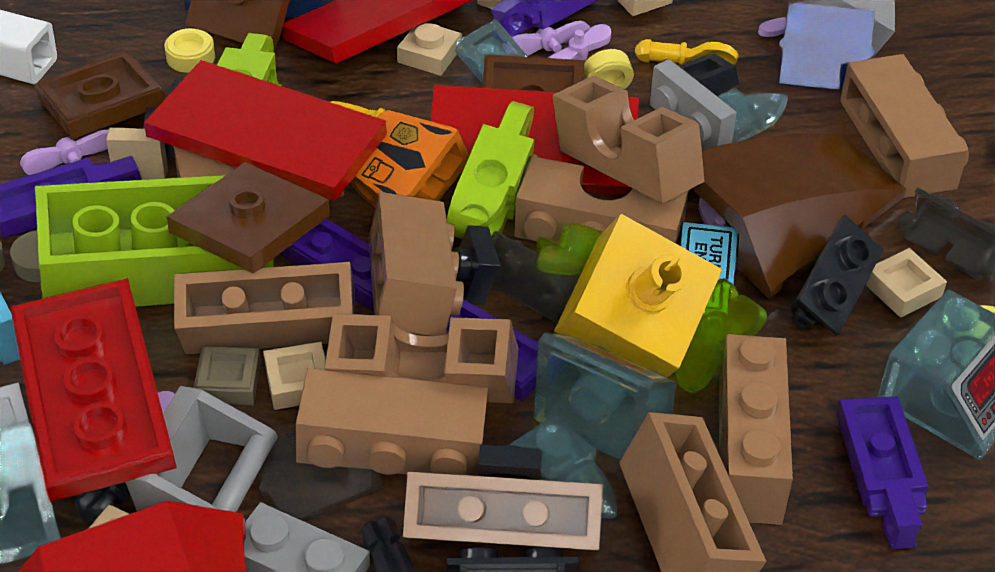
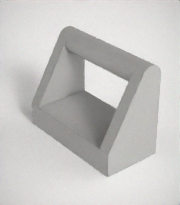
M180 386L163 413L177 468L127 481L126 484L135 508L139 511L164 501H173L237 512L275 444L277 434L272 428L203 390ZM210 439L245 446L212 505L181 488Z

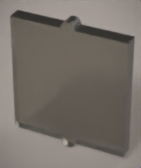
M296 430L277 438L256 476L260 483L259 493L262 498H269L275 509L304 522L385 488V482L380 474L373 469L342 466L322 468L314 464L296 463Z

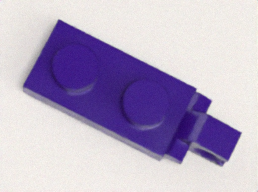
M503 0L491 9L495 27L494 35L510 39L531 27L545 29L597 0Z
M133 156L106 164H92L90 158H86L0 184V234L2 239L37 228L35 186L141 180L140 171Z
M899 397L839 399L836 416L863 506L867 507L870 517L882 516L883 530L891 549L915 548L917 545L915 539L918 529H922L919 514H925V509H927L925 497L929 486Z

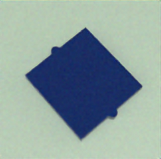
M789 2L784 38L779 40V46L783 48L779 83L842 90L848 62L867 60L875 54V48L871 47L875 11Z

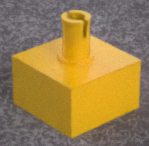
M620 214L599 235L554 332L562 336L576 337L666 378L680 368L722 269ZM602 357L654 386L664 380L663 378H649Z

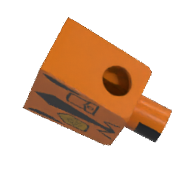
M390 110L381 112L377 118L386 120L387 135L350 182L359 196L373 207H376L379 192L440 201L465 168L469 158L459 131L450 126Z

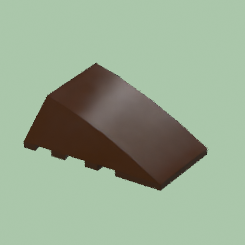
M801 133L760 137L702 150L705 182L689 190L687 201L701 197L740 234L736 268L770 299L782 290L783 281L794 274L799 277L813 267L814 258L822 253L825 243L832 235L841 216L846 215L858 227L863 229L903 199L906 188L841 134Z

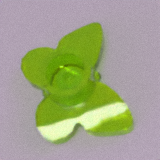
M566 222L564 223L560 241L539 237L535 247L540 252L537 262L538 270L561 275H575L582 272L599 235L603 231L582 224Z
M726 278L718 279L680 368L675 371L680 387L690 393H696L704 388L712 379L718 365L722 364L727 334L753 336L762 328L766 321V311L750 298L738 295L736 287Z

